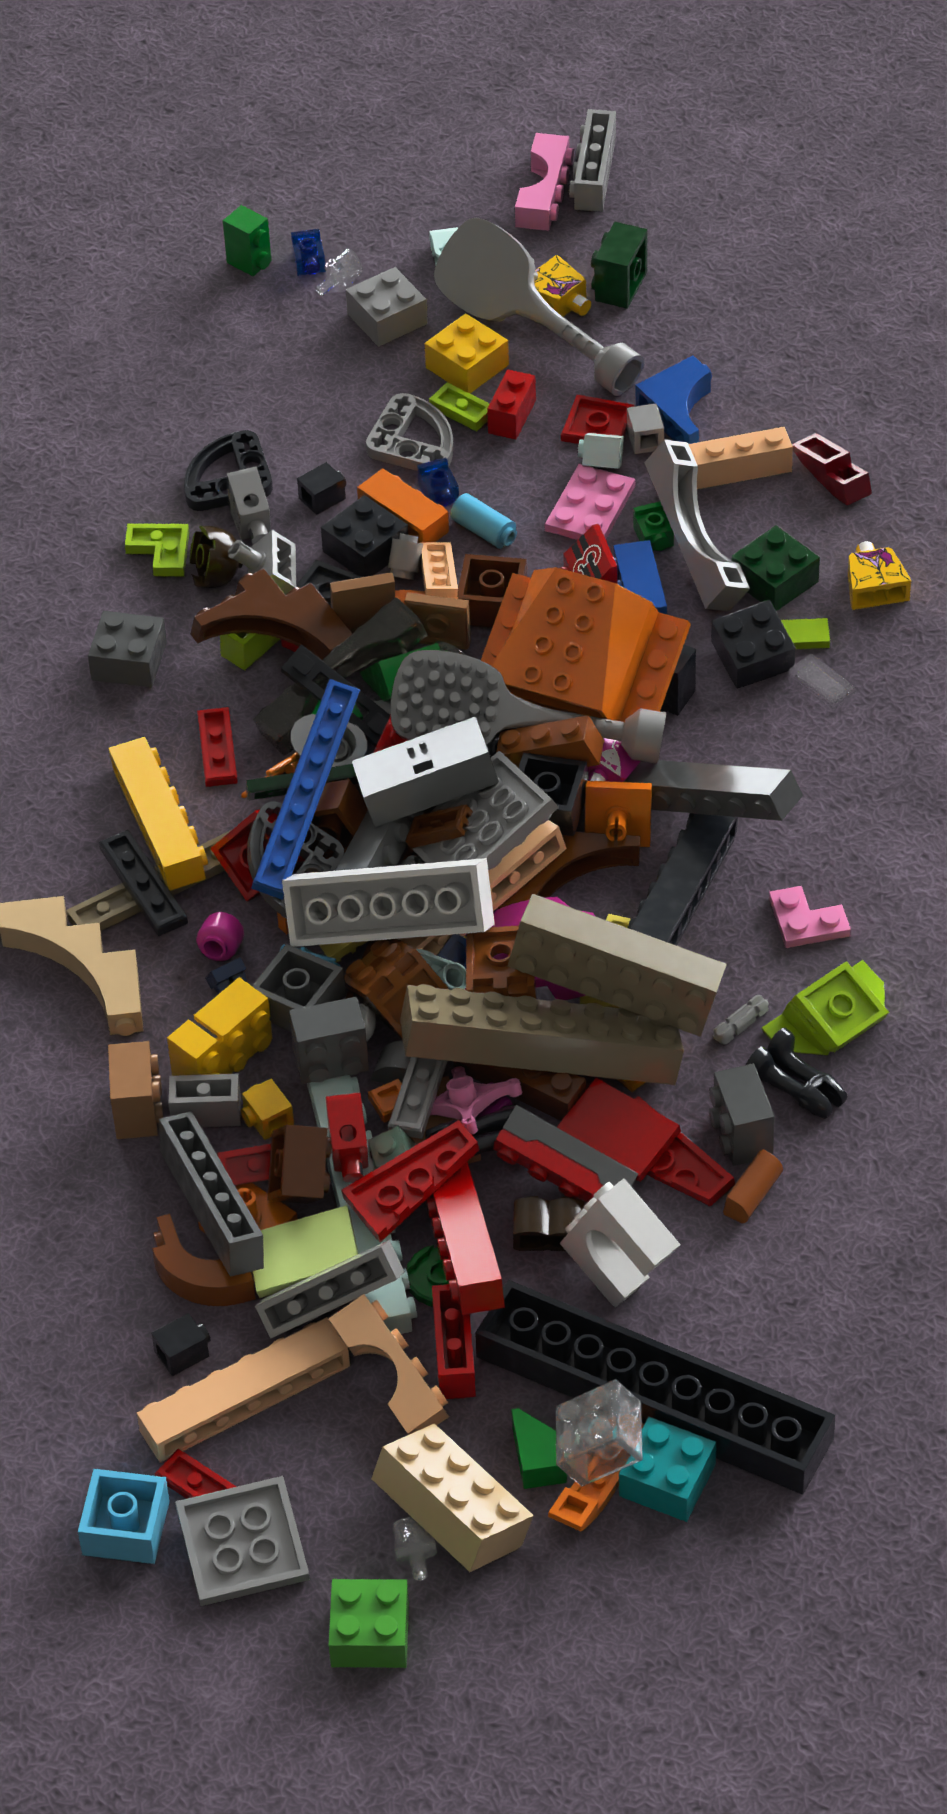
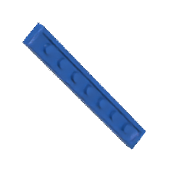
M329 679L251 889L283 900L282 881L292 876L360 689Z

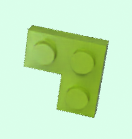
M127 524L126 554H154V576H184L189 525Z

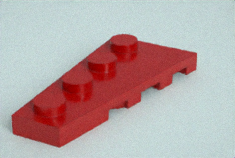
M637 1096L635 1098L638 1102L656 1111L641 1097ZM682 1132L678 1134L647 1173L648 1176L708 1206H712L735 1185L734 1177Z
M458 1120L341 1189L343 1199L375 1238L381 1242L479 1151L478 1142Z

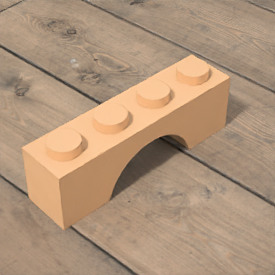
M363 1294L329 1318L330 1322L354 1356L369 1353L378 1354L388 1358L395 1364L398 1381L395 1393L388 1406L408 1435L432 1424H440L449 1417L443 1406L448 1404V1401L437 1385L430 1389L423 1378L428 1375V1372L417 1357H414L412 1360L408 1358L403 1349L409 1345L398 1329L395 1328L390 1332L383 1321L389 1318L378 1300L370 1303L365 1294Z

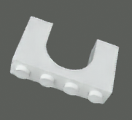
M624 1178L615 1186L608 1182L593 1195L594 1197L584 1205V1209L574 1217L575 1220L565 1228L568 1234L560 1242L562 1247L615 1308L637 1291L650 1278L648 1274L671 1256L681 1245Z

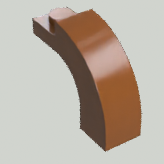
M167 1214L156 1217L158 1232L153 1233L156 1247L152 1248L155 1269L163 1283L171 1291L188 1301L207 1306H230L256 1299L251 1272L230 1277L220 1259L204 1260L192 1256L182 1247L171 1215Z

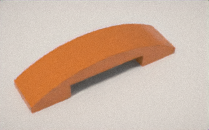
M616 1412L600 1435L599 1447L571 1488H564L549 1510L548 1517L578 1531L586 1529L602 1512L619 1486V1473L645 1424Z

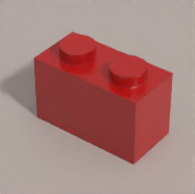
M507 369L487 408L489 434L517 440L536 402L535 375Z

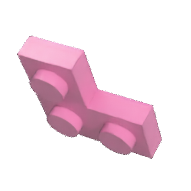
M802 886L769 891V900L785 948L850 937L851 929L842 905L810 910Z

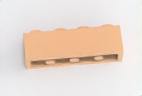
M785 427L689 444L698 465L697 489L792 472L793 446Z

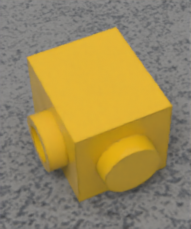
M272 1078L261 1084L253 1085L242 1093L243 1108L240 1109L242 1118L248 1127L254 1126L264 1140L271 1137L273 1130L286 1124L294 1125L292 1105Z

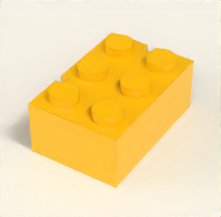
M240 977L237 978L194 1014V1020L215 1034L217 1038L209 1035L189 1019L167 1037L172 1076L232 1074L234 1071H241L247 1064L248 1059L257 1051H264L273 1039L271 1021L269 1020L268 997Z

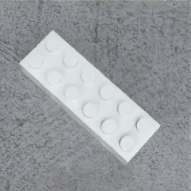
M487 858L294 874L282 881L290 946L293 947L485 932L495 925Z

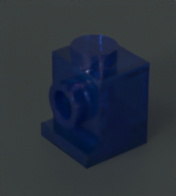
M312 229L291 232L292 254L297 276L326 272L320 230Z
M446 457L417 465L418 485L424 496L443 507H447L459 497V485L448 466Z

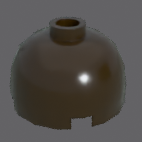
M200 526L199 528L202 531H195L190 549V564H196L199 575L191 574L194 585L201 588L221 587L229 583L236 575L238 568H241L243 565L228 556L229 549L236 539L231 533L222 528Z

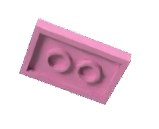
M578 464L545 523V531L578 540L592 525L599 524L606 539L635 488V479Z

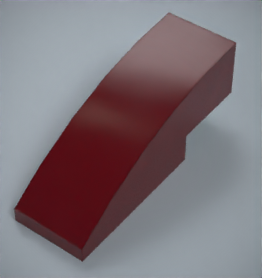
M817 433L792 444L793 452L801 463L836 499L848 506L872 494L869 473L851 463L850 452Z

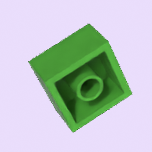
M332 1579L329 1629L331 1667L407 1668L409 1616L407 1579Z

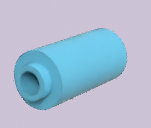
M462 494L451 508L450 517L453 521L495 547L501 549L503 546H509L514 542L517 535L516 523L470 494Z

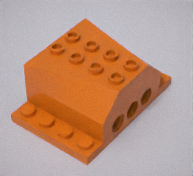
M557 567L534 570L531 578L512 573L481 661L496 668L502 674L505 685L510 693L525 701L554 710L625 722L627 717L640 708L660 712L691 624L688 620L659 613L651 601L609 581Z

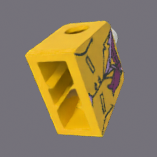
M555 255L535 270L538 273V278L534 280L535 288L543 299L562 317L571 310L580 316L588 313L591 308V301L586 298V280L560 256Z
M868 541L858 544L856 552L848 556V583L852 610L910 601L911 579L893 549L889 547L875 549L873 543Z

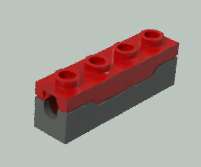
M518 1105L515 1106L493 1147V1150L498 1152V1157L512 1165L518 1163L527 1168V1172L533 1178L542 1182L548 1180L559 1186L558 1190L563 1195L574 1199L578 1197L587 1203L606 1183L610 1182L615 1186L624 1178L633 1187L638 1173Z

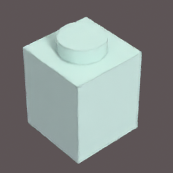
M597 433L585 434L584 440L580 439L578 445V457L583 458L582 465L620 468L622 465L624 436Z

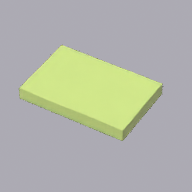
M348 1206L261 1230L263 1234L264 1268L253 1271L256 1292L259 1298L272 1295L359 1254Z

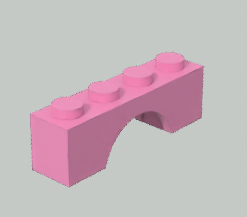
M535 134L531 148V172L540 175L544 179L533 186L520 188L515 204V227L549 231L551 222L557 221L559 212L557 202L562 203L564 186L562 184H567L569 167L567 165L572 166L574 149L569 148V136Z

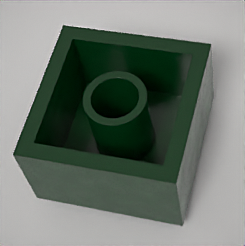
M614 222L610 231L604 233L599 251H594L591 260V267L594 268L591 289L595 290V301L628 309L647 274L648 229Z
M777 525L733 554L731 561L739 563L750 587L747 593L759 602L770 599L775 611H778L819 582L820 557Z

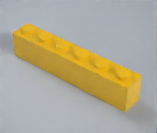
M142 737L108 748L114 774L168 889L171 891L205 880L204 866L208 865L206 852L203 846L197 847L199 842L193 826H187L189 820L184 806L178 807L180 802L174 786H168L170 785V779L165 766L159 767L161 761L156 747L150 748L146 738Z

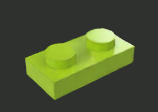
M448 382L429 398V403L438 408L443 415L476 432L488 422L487 408L489 403Z

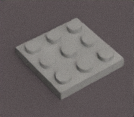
M283 1476L175 1501L200 1606L310 1580Z

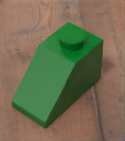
M519 1408L511 1409L512 1430L523 1489L567 1483V1469H573L570 1447L563 1448L561 1433Z

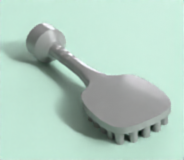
M472 218L465 221L453 233L442 250L434 271L436 285L450 301L467 313L488 321L499 322L517 314L542 324L594 362L595 381L615 396H620L635 384L643 370L644 358L625 343L603 347L556 312L535 288L534 280L538 278V273L535 271L534 259L531 258L528 251L516 238L498 225L480 218Z
M440 650L415 651L406 656L396 674L391 696V722L393 729L401 738L407 741L476 716L487 746L498 733L505 729L522 728L587 716L554 710L525 701L510 693L505 685L502 674L496 668L467 655ZM640 708L627 717L625 722L589 716L603 738L621 741L622 747L632 760L658 763L666 719L665 712Z

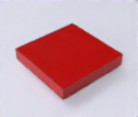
M576 395L561 433V441L579 444V440H584L587 433L625 437L627 431V408L634 407V405Z

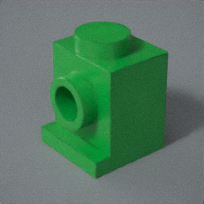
M660 501L633 508V528L639 541L650 540L653 551H662L667 547L674 546V533Z

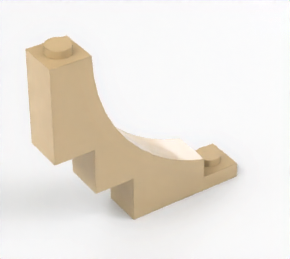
M64 896L0 903V933L3 947L37 953L62 964L78 975L90 987L102 1005L108 1021L110 1035L128 1036L134 1032L144 1031L135 950L103 953L100 923L68 926Z

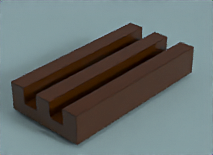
M465 804L415 816L405 841L411 848L463 837L466 832L463 827L468 826L469 820L467 817H471L473 811Z

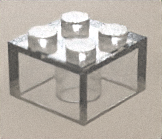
M616 1379L556 1406V1465L580 1486L583 1487L643 1460L641 1401Z

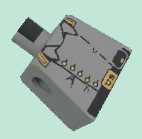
M251 467L227 473L228 507L241 540L250 538L252 544H255L271 531L270 509L257 467ZM250 495L251 500L244 501V498Z

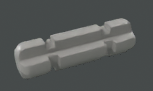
M761 995L754 996L748 1001V1004H744L726 1018L727 1023L721 1022L713 1029L714 1039L722 1045L728 1044L734 1039V1034L739 1035L757 1020L756 1016L760 1018L768 1012V1001Z

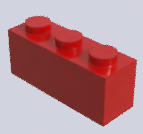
M449 1284L432 1285L439 1390L446 1399L476 1397L470 1314L462 1315L459 1302H452Z

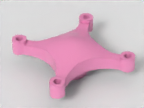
M455 1067L451 1071L453 1079L447 1083V1090L436 1097L430 1115L461 1120L464 1127L473 1135L478 1131L475 1117L502 1096L517 1097L521 1095L520 1081L517 1078H512L508 1081L493 1084L476 1083L472 1077L466 1075L464 1067Z

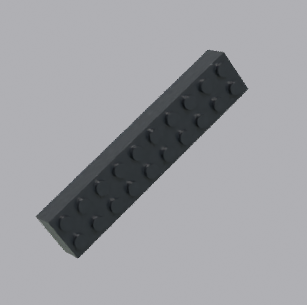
M509 1279L503 1287L505 1308L489 1310L475 1332L477 1358L612 1415L618 1412L643 1424L646 1423L648 1417L713 1440L716 1442L717 1459L802 1495L834 1440L835 1415Z

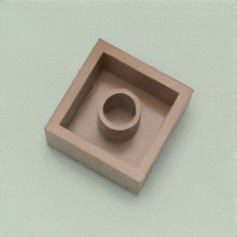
M149 1041L109 1044L110 1100L116 1138L158 1136L157 1123H159L160 1118H164L158 1054L151 1055Z

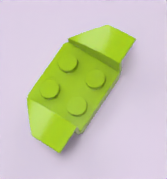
M864 960L853 967L846 961L796 994L787 1004L783 1013L761 1029L771 1040L780 1029L787 1028L795 1036L794 1053L829 1055L830 1051H838L887 1017L889 1011L885 1008L884 982L871 970Z

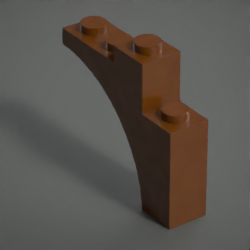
M264 568L254 574L247 573L241 577L237 583L235 595L227 596L220 604L210 609L204 608L200 610L194 617L190 633L197 644L209 638L231 633L269 635L290 642L298 647L302 644L328 666L349 656L355 640L353 633L312 583L301 588L295 587L285 595Z
M575 832L574 837L562 835L567 849L501 904L498 909L530 900L532 894L543 898L550 897L566 883L592 871L616 866H639L640 836L626 835L624 840L617 841L618 835L615 834L614 841H611L606 837V834L594 832Z

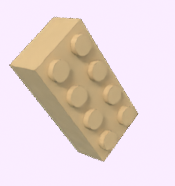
M436 1424L427 1426L383 1446L371 1478L469 1572L520 1548L523 1545L534 1516Z

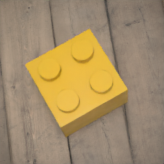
M466 313L424 343L426 368L448 383L468 393H472L509 365L508 340Z

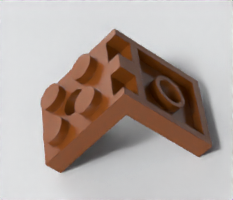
M519 926L491 927L485 932L467 933L466 990L468 992H497L504 996L520 997L526 995L538 999L536 977L507 967ZM501 953L509 955L507 958L501 960L493 958L495 955Z
M399 939L377 940L371 946V951L362 960L354 961L346 969V974L344 975L345 986L369 1001L403 1041L400 1018L407 985L418 986L426 984L434 988H449L415 948Z

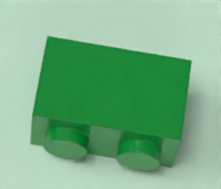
M240 205L223 220L226 261L237 269L254 276L260 270L266 269L272 261L268 218Z

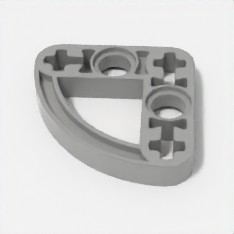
M407 393L396 394L390 399L367 437V455L378 461L432 475L442 474L449 468L453 457L452 429L443 413L428 401ZM398 408H402L401 415L398 414ZM415 415L427 421L435 429L440 438V447L403 437ZM390 424H395L399 426L397 429L387 430L384 428L385 426ZM382 438L384 439L385 445H380L382 443ZM411 451L415 453L413 456L403 457L400 455L402 452Z

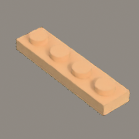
M420 542L423 544L421 565L425 595L458 599V586L451 542Z

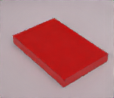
M595 1078L557 1126L560 1130L638 1173L636 1180L639 1182L644 1179L681 1132L679 1124L598 1078Z

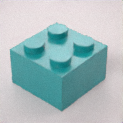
M648 1417L619 1473V1496L687 1522L716 1465V1442Z

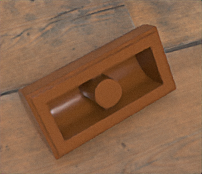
M764 1149L758 1152L727 1195L723 1215L742 1224L749 1220L783 1172L781 1162L773 1154Z

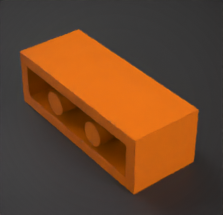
M383 468L357 487L358 499L365 495L408 524V535L418 536L417 543L436 542L449 532L448 511L442 505L436 504L424 496L421 491L415 490L403 482L400 477L392 475Z

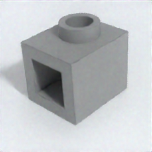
M656 403L627 408V432L634 454L653 452L664 440V426Z

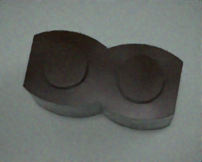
M527 1196L514 1200L513 1249L518 1251H566L560 1244L568 1234L565 1228L584 1209L585 1202L572 1197H561L549 1201L537 1196Z

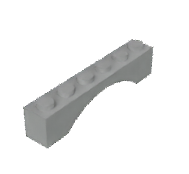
M663 440L644 462L650 479L658 494L705 609L731 610L750 587L740 564L722 555L712 544L705 531L697 499L698 465L687 442Z

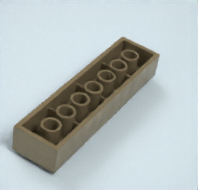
M426 984L418 986L407 985L400 1018L405 1056L676 1085L684 1052L678 1028L623 1008L603 1007L597 1003L585 1005L569 1003L562 999L549 1001L535 999L526 995L513 997L504 996L497 992H468L462 988L449 990L434 988Z

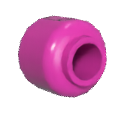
M226 912L210 914L198 931L196 938L197 946L207 958L215 961H226L231 959L240 947L244 938V929L240 921Z

